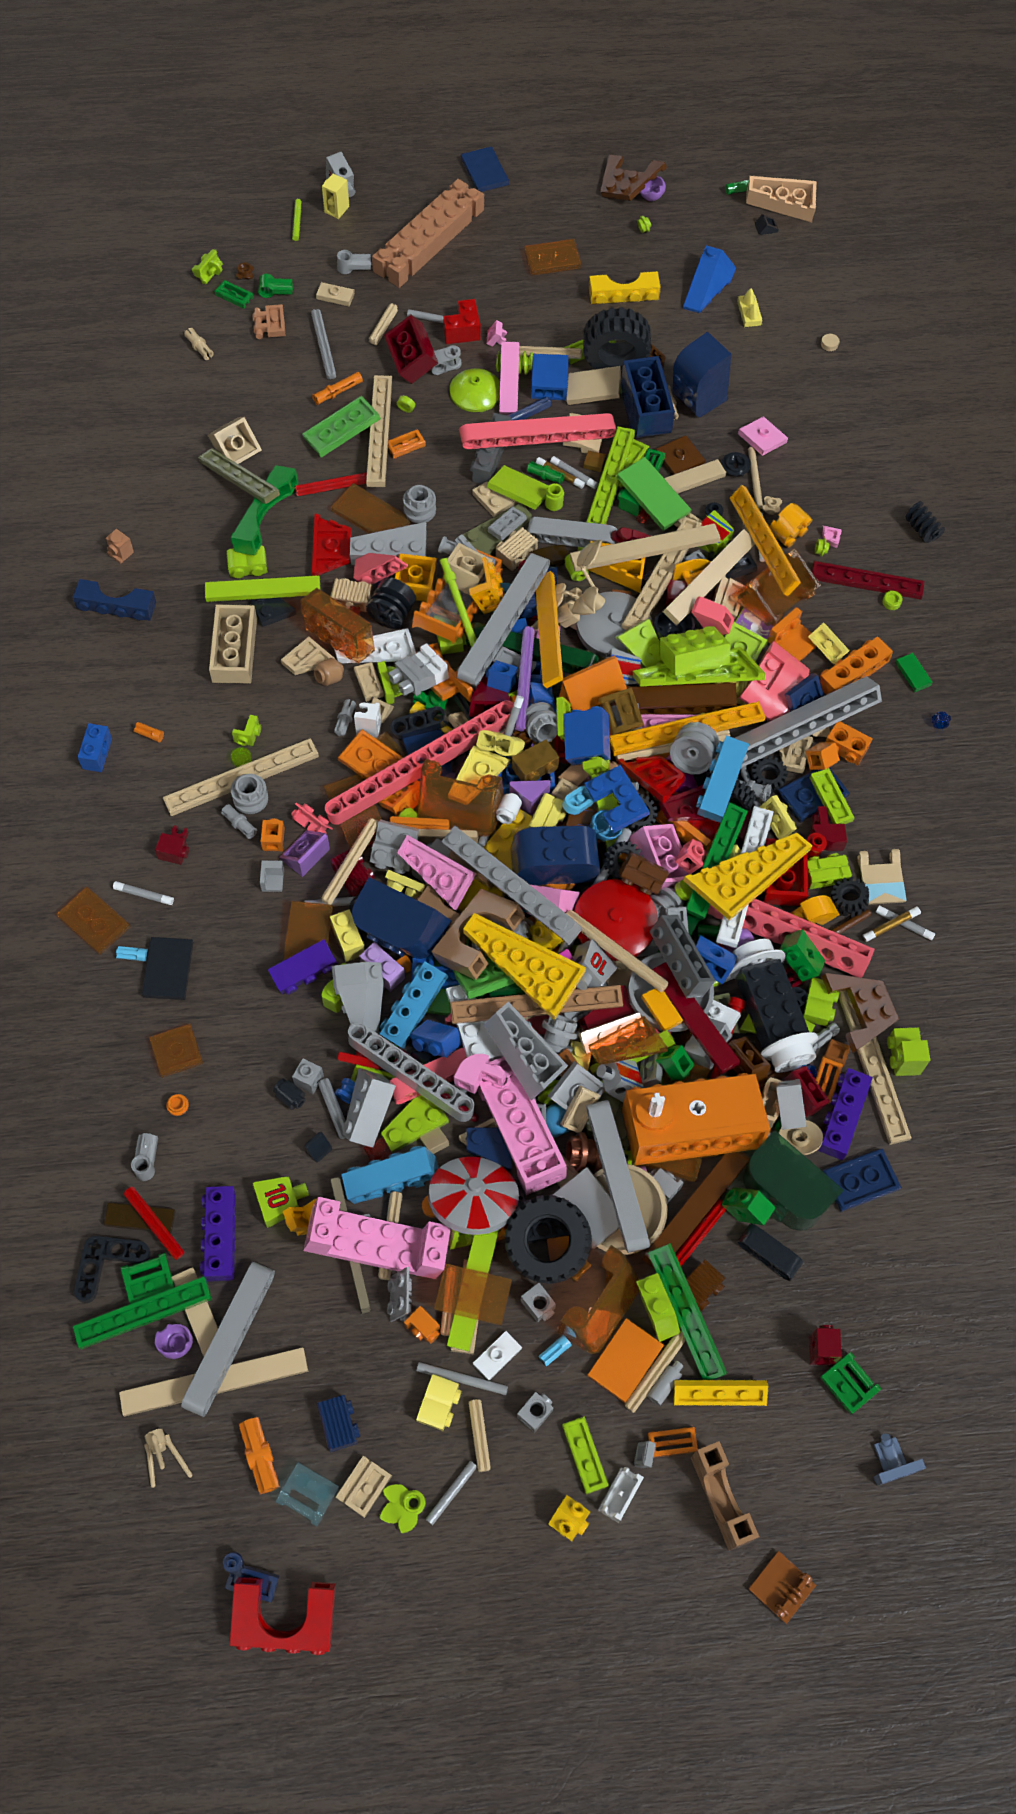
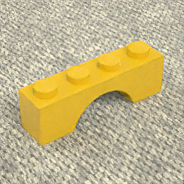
M642 272L636 281L629 284L616 283L607 275L590 276L589 295L591 304L659 300L660 282L658 272Z

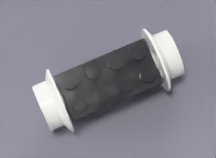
M758 939L741 945L732 952L737 956V959L729 975L731 978L736 979L743 1000L746 1001L748 1013L763 1049L761 1055L767 1061H772L776 1072L792 1071L809 1064L816 1058L812 1045L818 1040V1035L809 1032L782 964L786 957L785 953L781 950H774L769 939Z

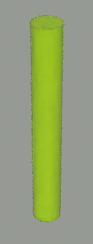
M300 199L295 200L292 235L294 241L299 240L302 203Z

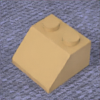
M238 417L208 434L215 450L237 464L262 450L245 417Z
M458 543L449 556L448 562L457 578L456 584L458 589L470 595L469 589L482 584L486 578L482 558L485 556ZM486 557L489 562L493 561L492 559Z

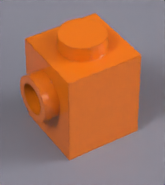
M820 742L805 751L810 770H826L840 761L835 742Z

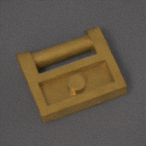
M632 687L598 700L600 707L609 714L610 736L644 726ZM612 702L616 703L623 725L618 727L610 706Z

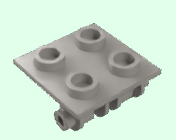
M409 1267L392 1275L388 1281L390 1301L387 1312L390 1315V1322L399 1318L400 1321L404 1322L411 1315V1304L409 1303L412 1300L409 1299V1296H412L410 1292L412 1291V1279H410Z

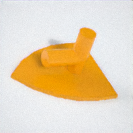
M692 559L676 564L672 580L686 581L687 585H689L711 561L707 559Z

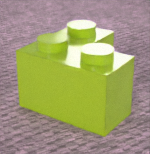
M894 1028L887 1037V1046L891 1049L892 1053L890 1066L891 1069H894L895 1076L921 1075L930 1062L928 1041L921 1040L919 1028Z

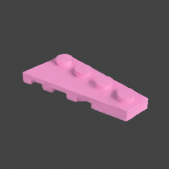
M407 835L397 853L454 910H457L476 873Z

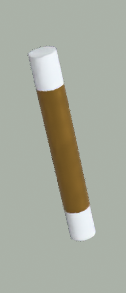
M540 457L537 458V464L548 465L553 470L563 472L566 481L581 489L584 487V481Z
M916 906L862 936L868 942L921 914V911Z

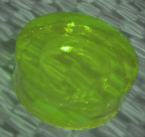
M236 748L231 754L232 763L236 767L252 761L251 753L247 748Z

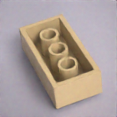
M216 605L209 667L212 683L251 684L257 624L255 606Z

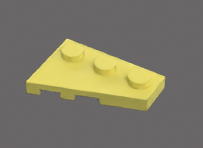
M473 745L449 792V798L468 805L510 764V759Z

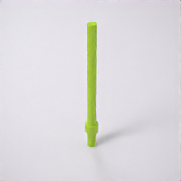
M443 558L440 560L444 571L443 577L446 584L449 585L472 648L477 639L458 590L455 573L452 572L448 559Z

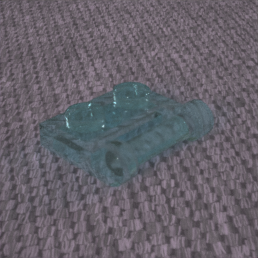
M297 1463L280 1492L276 1503L281 1506H288L311 1520V1524L317 1527L339 1486L302 1464ZM293 1489L319 1504L320 1506L317 1511L289 1496L291 1490Z

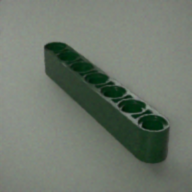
M472 624L476 639H478L486 626L485 624ZM510 631L502 646L521 655L523 634ZM467 637L465 642L468 646L471 647ZM534 637L532 661L541 662L540 641ZM560 644L563 672L574 674L598 663L599 658L594 653Z

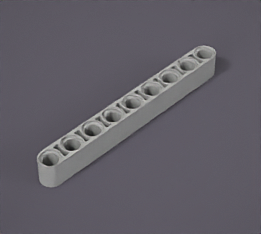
M533 553L529 555L461 664L457 679L474 686L479 684L547 573L550 565L549 559Z

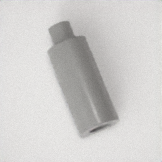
M675 1361L673 1366L668 1365L647 1394V1397L656 1405L661 1406L673 1389L674 1380L681 1378L680 1371L684 1366L678 1361Z

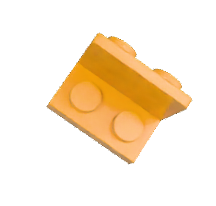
M485 556L482 558L487 582L469 589L470 596L483 614L495 611L505 595L504 589L500 585V583H503L500 573L496 572L493 562H489Z

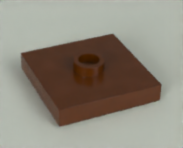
M686 435L656 449L665 453L663 464L672 475L705 464L704 457Z

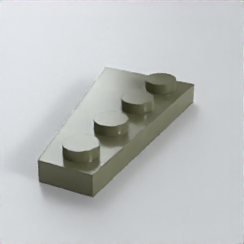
M521 503L514 506V508L524 513L526 520L515 529L516 531L524 527L532 518L531 513ZM505 512L462 535L475 549L492 556L496 552V547L501 540L488 533V527ZM510 534L502 541L505 542L509 538Z

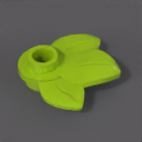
M399 1484L383 1489V1493L389 1500V1503L382 1510L380 1519L387 1523H398L401 1533L409 1532L416 1526L418 1514L425 1508L423 1494L416 1490L408 1491L406 1487ZM411 1499L418 1500V1505L415 1508L409 1506Z

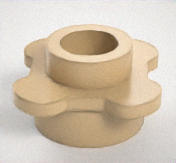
M766 496L764 498L765 505H763L762 509L770 515L779 513L782 500Z

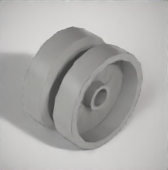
M690 722L684 725L671 745L670 756L672 762L678 769L688 774H701L707 771L712 760L717 755L716 749L719 744V736L714 729L704 723Z

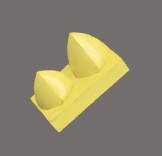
M750 288L745 296H738L737 300L744 327L760 326L762 324L756 296Z
M822 623L808 636L833 664L849 652V649L825 623Z
M775 795L764 802L759 808L773 811L770 826L777 838L782 839L789 836L797 828L795 822L791 820L787 813L788 806L782 803L778 796Z
M390 870L387 871L385 876L388 878L387 886L399 892L406 886L405 895L414 899L421 896L426 887L422 883Z

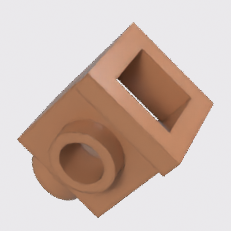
M115 529L106 537L108 544L107 554L120 564L134 553L130 538L119 530Z

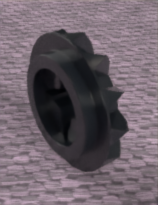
M732 452L724 456L721 465L728 473V476L734 475L736 478L738 475L743 477L745 473L749 472L751 462L746 455Z

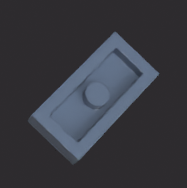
M885 1433L881 1435V1442L874 1444L884 1471L874 1476L877 1486L920 1472L926 1468L923 1459L906 1463L896 1437L891 1439L890 1435Z

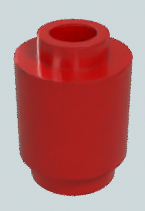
M812 833L806 839L812 845L811 850L807 853V857H818L826 848L827 841L822 834Z

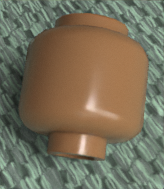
M329 658L317 663L314 669V676L318 683L329 686L341 681L344 668L336 659Z

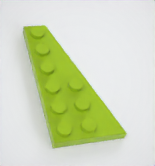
M741 647L730 649V664L675 676L665 664L633 670V678L640 686L765 680V672Z

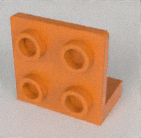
M796 607L771 629L768 643L776 642L793 657L801 661L817 646L808 637L812 632L800 624L802 611Z

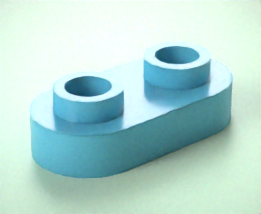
M580 786L565 797L562 806L567 813L577 815L590 807L594 801L586 787Z

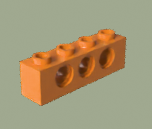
M878 636L873 640H867L860 649H854L847 658L838 660L834 667L830 670L826 669L820 674L819 681L822 691L828 695L866 676L869 677L890 661L893 651Z

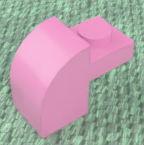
M474 1054L462 1061L454 1076V1083L456 1087L475 1094L482 1079L503 1087L506 1076L505 1071L496 1064L489 1065V1055Z

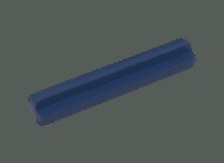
M545 397L508 416L511 417V421L524 420L551 407L552 401L549 397Z

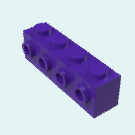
M850 1068L847 1069L845 1074H840L837 1086H840L838 1093L834 1092L830 1102L833 1105L832 1111L827 1112L823 1122L827 1126L825 1132L822 1131L823 1142L818 1149L819 1152L843 1161L848 1153L873 1077Z
M234 1186L206 1187V1194L202 1196V1206L206 1208V1216H202V1230H205V1238L201 1239V1251L205 1252V1259L200 1264L201 1275H204L207 1281H231L235 1277L236 1191Z

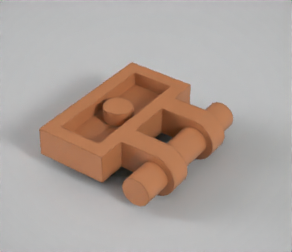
M283 304L265 306L266 311H261L260 308L254 309L252 318L255 325L253 330L257 339H262L264 332H268V337L286 336Z

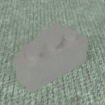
M362 1068L358 1070L347 1119L343 1126V1135L351 1142L373 1147L396 1087V1085L381 1074Z

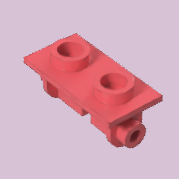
M295 803L299 808L298 810L295 809L291 816H293V820L303 827H306L308 822H310L307 830L327 834L325 831L327 828L333 829L328 825V819L322 815L316 816L313 813L314 809L306 803L304 805Z

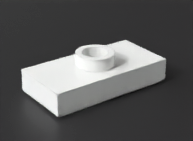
M713 1000L707 1016L726 1023L731 1032L741 1014Z
M505 1331L473 1362V1365L490 1381L522 1347Z

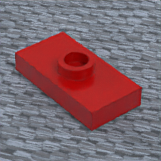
M356 1051V1054L339 1052V1061L382 1069L358 1051Z

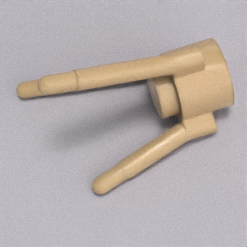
M156 1429L145 1435L146 1444L144 1446L147 1452L149 1478L152 1488L155 1487L152 1453L156 1454L160 1469H164L165 1465L161 1452L166 1450V1445L189 1478L192 1477L191 1471L171 1442L169 1434L164 1435L163 1429Z

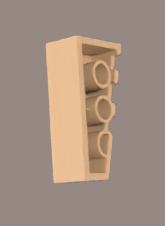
M750 176L746 204L812 222L816 209V181Z

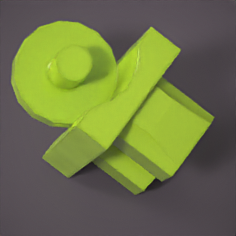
M212 249L208 254H204L201 257V263L192 268L194 276L200 278L202 284H207L214 274L219 275L222 272L221 266L223 263L218 258L217 251Z

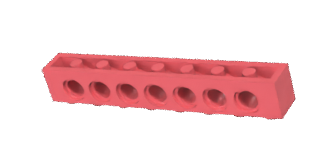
M757 899L749 903L742 927L743 929L747 928L755 935L762 936L781 945L786 935L803 929L825 959V964L859 978L863 977L875 950ZM710 904L707 913L717 919H723V915Z

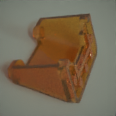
M796 548L785 554L801 582L789 596L783 594L769 567H766L731 595L739 605L767 626L772 625L774 627L782 620L786 611L801 599L806 598L808 600L816 594L815 590L821 586Z
M425 759L420 778L419 818L448 819L450 829L456 826L460 830H475L478 832V836L486 837L491 835L499 822L496 811L503 797L502 777L485 775L480 778L476 785L440 776L442 773L441 765L436 761Z
M612 1245L605 1253L601 1266L606 1271L604 1283L607 1286L589 1312L581 1307L570 1308L561 1319L558 1329L559 1334L564 1335L569 1341L590 1354H596L602 1350L639 1293L636 1281H639L640 1278L625 1255Z

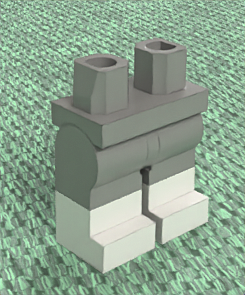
M427 643L421 646V651L415 655L395 662L396 669L388 673L389 680L393 685L402 681L398 684V687L404 696L411 692L417 696L421 694V691H425L449 678L447 664L436 655V652Z

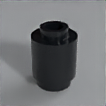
M283 1078L273 1088L275 1097L291 1110L299 1109L305 1102V1092L290 1080Z

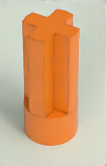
M137 722L134 728L135 733L157 742H161L164 737L163 731Z

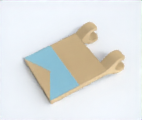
M892 849L889 853L891 864L869 865L868 852H859L857 861L860 866L862 882L866 883L865 887L868 886L869 905L903 903L907 901L899 849Z

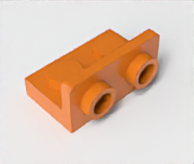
M416 780L378 803L381 807L392 811L398 817L404 809H414L426 797V792L420 781Z

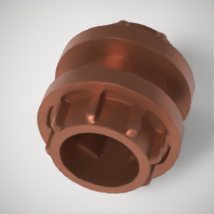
M578 1132L576 1136H571L568 1139L566 1160L571 1167H574L576 1171H582L586 1165H590L592 1172H598L603 1168L593 1135L591 1139H587L584 1132Z

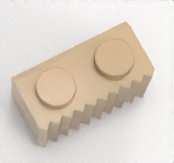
M521 527L518 531H513L505 542L501 541L497 545L496 558L501 559L502 563L513 571L521 561L529 557V552L537 550L538 539Z
M336 578L330 596L331 606L367 612L366 606L373 596L372 585L364 581L353 582L345 578Z

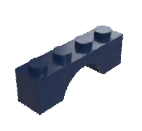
M79 579L73 596L76 608L82 611H94L100 614H112L137 620L151 621L156 605L153 591L135 588L126 596L112 598L101 592L98 582Z

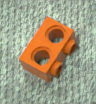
M839 721L835 724L825 742H835L839 756L849 763L859 765L868 751L873 738Z

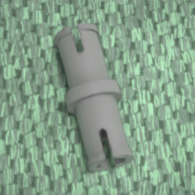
M230 804L223 807L221 814L232 823L235 829H239L248 839L256 835L257 829L246 820V816L239 814Z

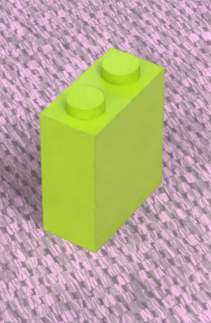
M656 1273L636 1281L643 1305L659 1342L680 1334L676 1313L659 1274Z

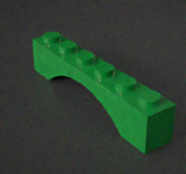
M275 465L272 472L269 473L266 482L279 489L280 495L267 504L254 497L251 506L247 509L243 519L239 521L238 527L231 535V543L235 552L256 555L263 543L260 534V524L263 517L276 503L292 495L295 486L299 484L295 468Z

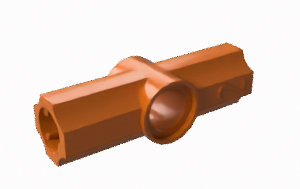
M258 1417L250 1418L240 1423L239 1427L246 1447L245 1455L250 1469L253 1470L259 1494L261 1495L274 1491L280 1486L272 1463L274 1462L268 1441L265 1440Z

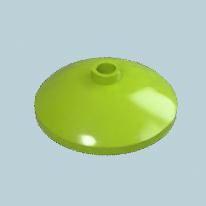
M484 369L462 371L451 381L450 397L455 405L465 411L484 412L490 410L500 401V380L496 375Z

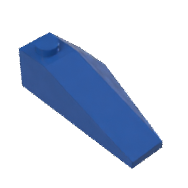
M706 245L683 309L700 313L711 302L712 298L732 281L736 266L723 250Z

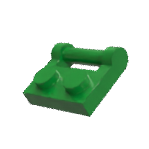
M165 1252L158 1254L159 1257L132 1266L125 1265L121 1267L130 1304L175 1287ZM158 1266L162 1267L161 1271L132 1280L131 1275Z
M852 1352L847 1354L820 1377L850 1415L882 1390L878 1383L875 1385L855 1361V1356ZM848 1365L869 1391L864 1393L843 1367Z

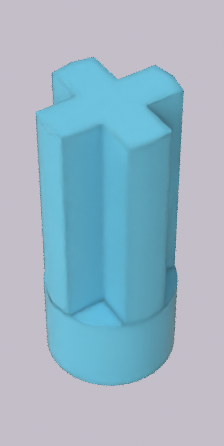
M118 946L116 950V958L147 961L148 949Z
M562 1335L541 1353L539 1358L545 1366H548L572 1345Z

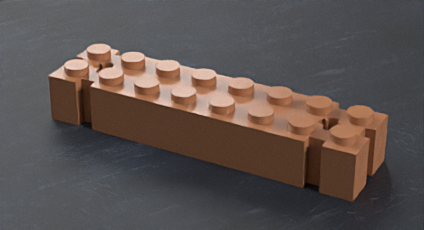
M457 179L449 186L450 190L442 192L385 244V249L378 250L372 256L373 272L382 278L389 277V282L400 288L408 281L409 274L413 276L472 221V216L477 217L484 210V194L475 188L468 189V184Z

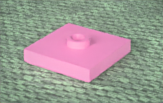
M764 416L740 428L738 431V435L762 456L787 443L788 437Z

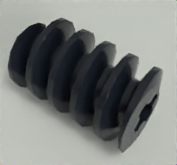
M919 501L908 510L905 519L910 522V525L914 527L916 532H919L918 534L923 538L924 542L930 543L942 536L945 527L940 528L941 523L936 522L937 518L931 517L932 512H927L928 507H922L923 502Z

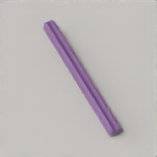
M529 626L523 629L517 696H522L524 700L514 727L516 731L523 732L527 725L526 709L528 708L535 632L534 628Z

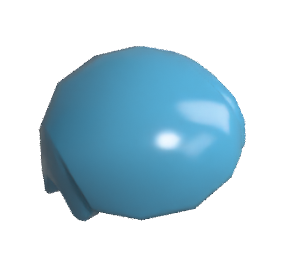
M608 810L598 811L592 816L590 827L596 831V838L602 841L613 840L622 832L621 829L613 833L603 816V813Z
M557 1103L551 1104L546 1108L547 1126L552 1137H558L570 1131V1129L560 1124L567 1110Z

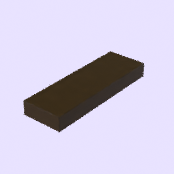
M108 1203L104 1222L106 1227L152 1231L132 1205ZM150 1207L166 1229L172 1233L175 1209Z

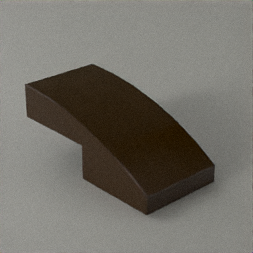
M553 545L529 552V554L533 553L549 559L550 565L553 564L554 567L565 564V557L569 555L565 545Z

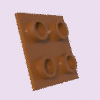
M778 1551L750 1586L749 1590L787 1624L817 1585L812 1582L813 1579L810 1575L801 1572Z

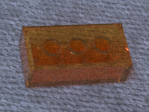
M318 588L300 600L305 628L309 632L316 634L322 641L332 645L335 650L345 654L348 659H352L359 664L375 651L371 623Z

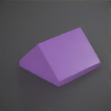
M550 780L511 781L509 793L518 795L522 801L520 809L533 816L544 793L550 794Z
M306 830L279 858L303 877L330 850L328 836L326 833Z

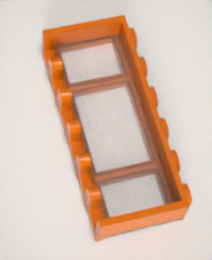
M477 550L481 554L495 558L496 563L494 566L496 572L502 575V560ZM444 577L443 579L438 578L435 591H429L427 603L423 601L420 605V611L414 612L412 628L420 627L448 639L454 644L458 638H462L465 629L449 585L446 584ZM459 590L471 623L473 614H477L480 608L470 595Z

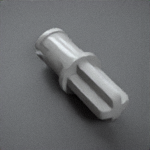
M345 700L341 712L337 715L338 721L334 729V733L337 736H344L349 723L353 720L352 715L356 707V703L353 700L350 707H348L350 700Z

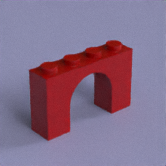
M238 1577L234 1584L230 1646H236L238 1650H250L251 1647L261 1648L265 1652L286 1649L287 1653H299L301 1650L310 1651L314 1655H323L325 1652L330 1651L336 1583L311 1582L308 1591L306 1620L294 1630L279 1631L268 1625L262 1616L261 1594L263 1579Z

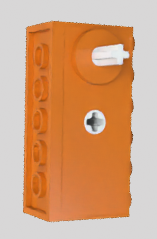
M742 1073L735 1077L720 1076L716 1079H697L694 1082L688 1083L679 1081L665 1086L656 1084L649 1088L634 1087L626 1091L622 1107L634 1166L763 1149L771 1130L756 1074L748 1075L747 1073Z

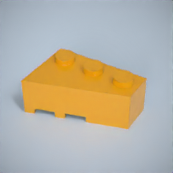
M602 543L600 547L612 544ZM645 558L588 570L640 593Z

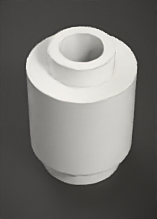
M514 793L503 795L496 811L497 819L501 823L510 824L515 820L522 805L518 795Z

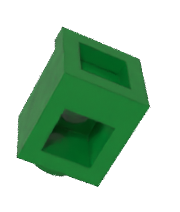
M682 1045L666 1048L656 1059L657 1063L662 1064L671 1080L685 1079L689 1076V1071L695 1066Z

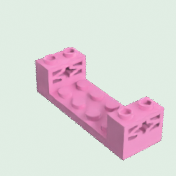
M504 1056L489 1062V1065L496 1064L505 1071L506 1080L503 1087L482 1079L477 1091L481 1100L486 1101L517 1169V1177L525 1195L566 1179V1164L535 1099L531 1100Z
M318 1197L314 1203L303 1251L394 1271H401L409 1267V1274L436 1279L443 1272L450 1235V1228L446 1225L429 1221L421 1229L339 1211L340 1201Z

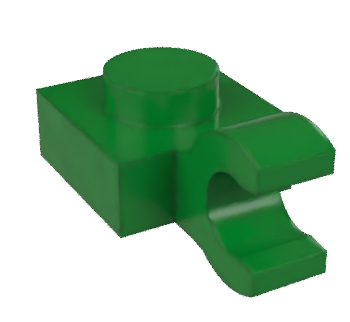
M422 691L417 696L413 695V703L415 704L418 701L425 706V709L435 706L443 708L444 711L446 709L448 699L442 701L432 691L429 692V695Z

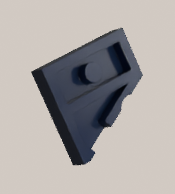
M498 1127L467 1128V1152L498 1163L507 1171H511V1154Z

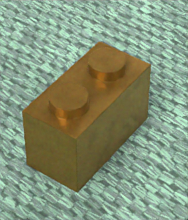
M547 739L512 757V769L521 781H537L546 773H553L559 766V756Z

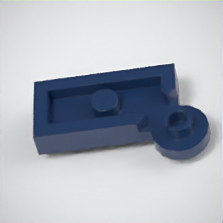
M228 1553L223 1560L225 1570L230 1573L225 1589L234 1591V1584L238 1577L263 1579L261 1600L271 1603L274 1599L280 1576L243 1565V1558L239 1553Z

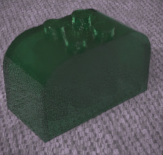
M775 1130L753 1153L743 1174L745 1188L760 1191L776 1207L771 1214L772 1218L797 1231L812 1228L844 1191Z

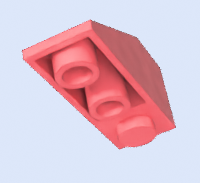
M367 553L355 559L354 579L358 582L364 581L372 585L407 568L408 564L395 555Z

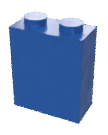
M533 354L531 399L549 397L550 400H567L569 355Z
M594 706L590 710H572L571 713L564 714L565 759L571 765L583 764L584 761H588L591 757H602L604 760H611L609 714L603 708Z

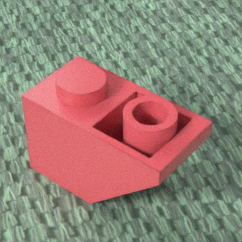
M701 596L696 598L692 613L702 627L714 626L722 635L729 634L734 622V617L725 606Z

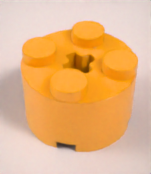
M791 503L778 514L779 518L777 521L774 520L769 528L781 543L790 548L798 535L802 537L808 531L807 526L813 520L796 503Z

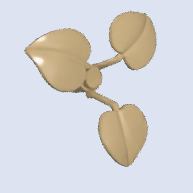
M602 540L588 544L582 549L577 558V565L581 567L591 587L586 589L581 596L565 591L566 585L564 583L555 585L557 607L563 601L564 595H569L577 599L573 605V612L576 614H595V611L602 608L605 598L598 593V588L595 587L586 571V567H589L596 559Z

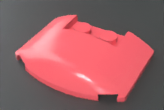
M774 641L758 665L765 672V680L748 681L739 696V699L746 704L759 701L766 716L765 719L769 722L790 712L784 694L808 677L810 673L809 668Z

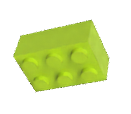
M706 626L699 630H688L681 634H670L667 637L660 638V659L675 676L730 664V643L714 626Z

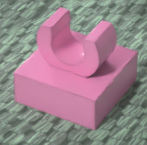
M496 320L487 330V344L492 347L496 342L501 344V342H506L507 340L503 338L507 332L502 329L501 322Z

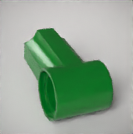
M262 274L259 277L258 293L263 298H270L273 294H293V279H277L270 274Z

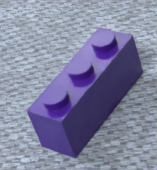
M323 939L271 967L268 971L281 994L286 993L289 995L298 990L297 986L303 983L307 985L315 981L317 975L321 973L325 975L332 972V966H336L338 963Z

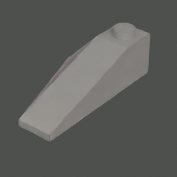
M360 962L332 966L334 989L336 994H340L344 1005L341 1008L343 1013H347L350 1026L356 1022L362 1023L379 1034L383 994L381 962ZM356 1033L353 1035V1037L355 1038H361L363 1036L360 1033ZM373 1045L370 1048L377 1050L378 1045Z

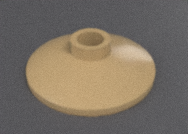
M806 1120L807 1127L782 1130L781 1127L778 1138L780 1145L787 1152L795 1155H809L820 1148L823 1142V1134L816 1124Z

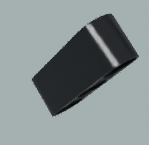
M435 706L394 719L391 722L390 729L397 739L403 740L406 737L444 728L449 720L444 709ZM437 714L443 715L441 720L434 721V717ZM418 720H424L422 726H415ZM399 726H405L403 732L397 733Z
M750 1223L737 1240L738 1245L787 1281L793 1279L803 1264V1260L797 1254L755 1224Z

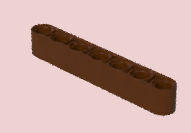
M744 1151L726 1153L645 1253L642 1260L655 1270L648 1252L671 1243L676 1254L751 1160V1157Z

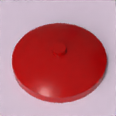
M618 879L601 881L588 888L579 898L574 911L634 957L641 954L651 944L653 937L649 931L658 921L657 910L651 897L641 891L640 887L633 883L631 886ZM581 932L577 935L581 944L590 940ZM601 948L611 961H619Z

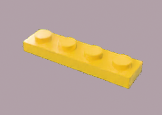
M674 1380V1405L767 1406V1380Z

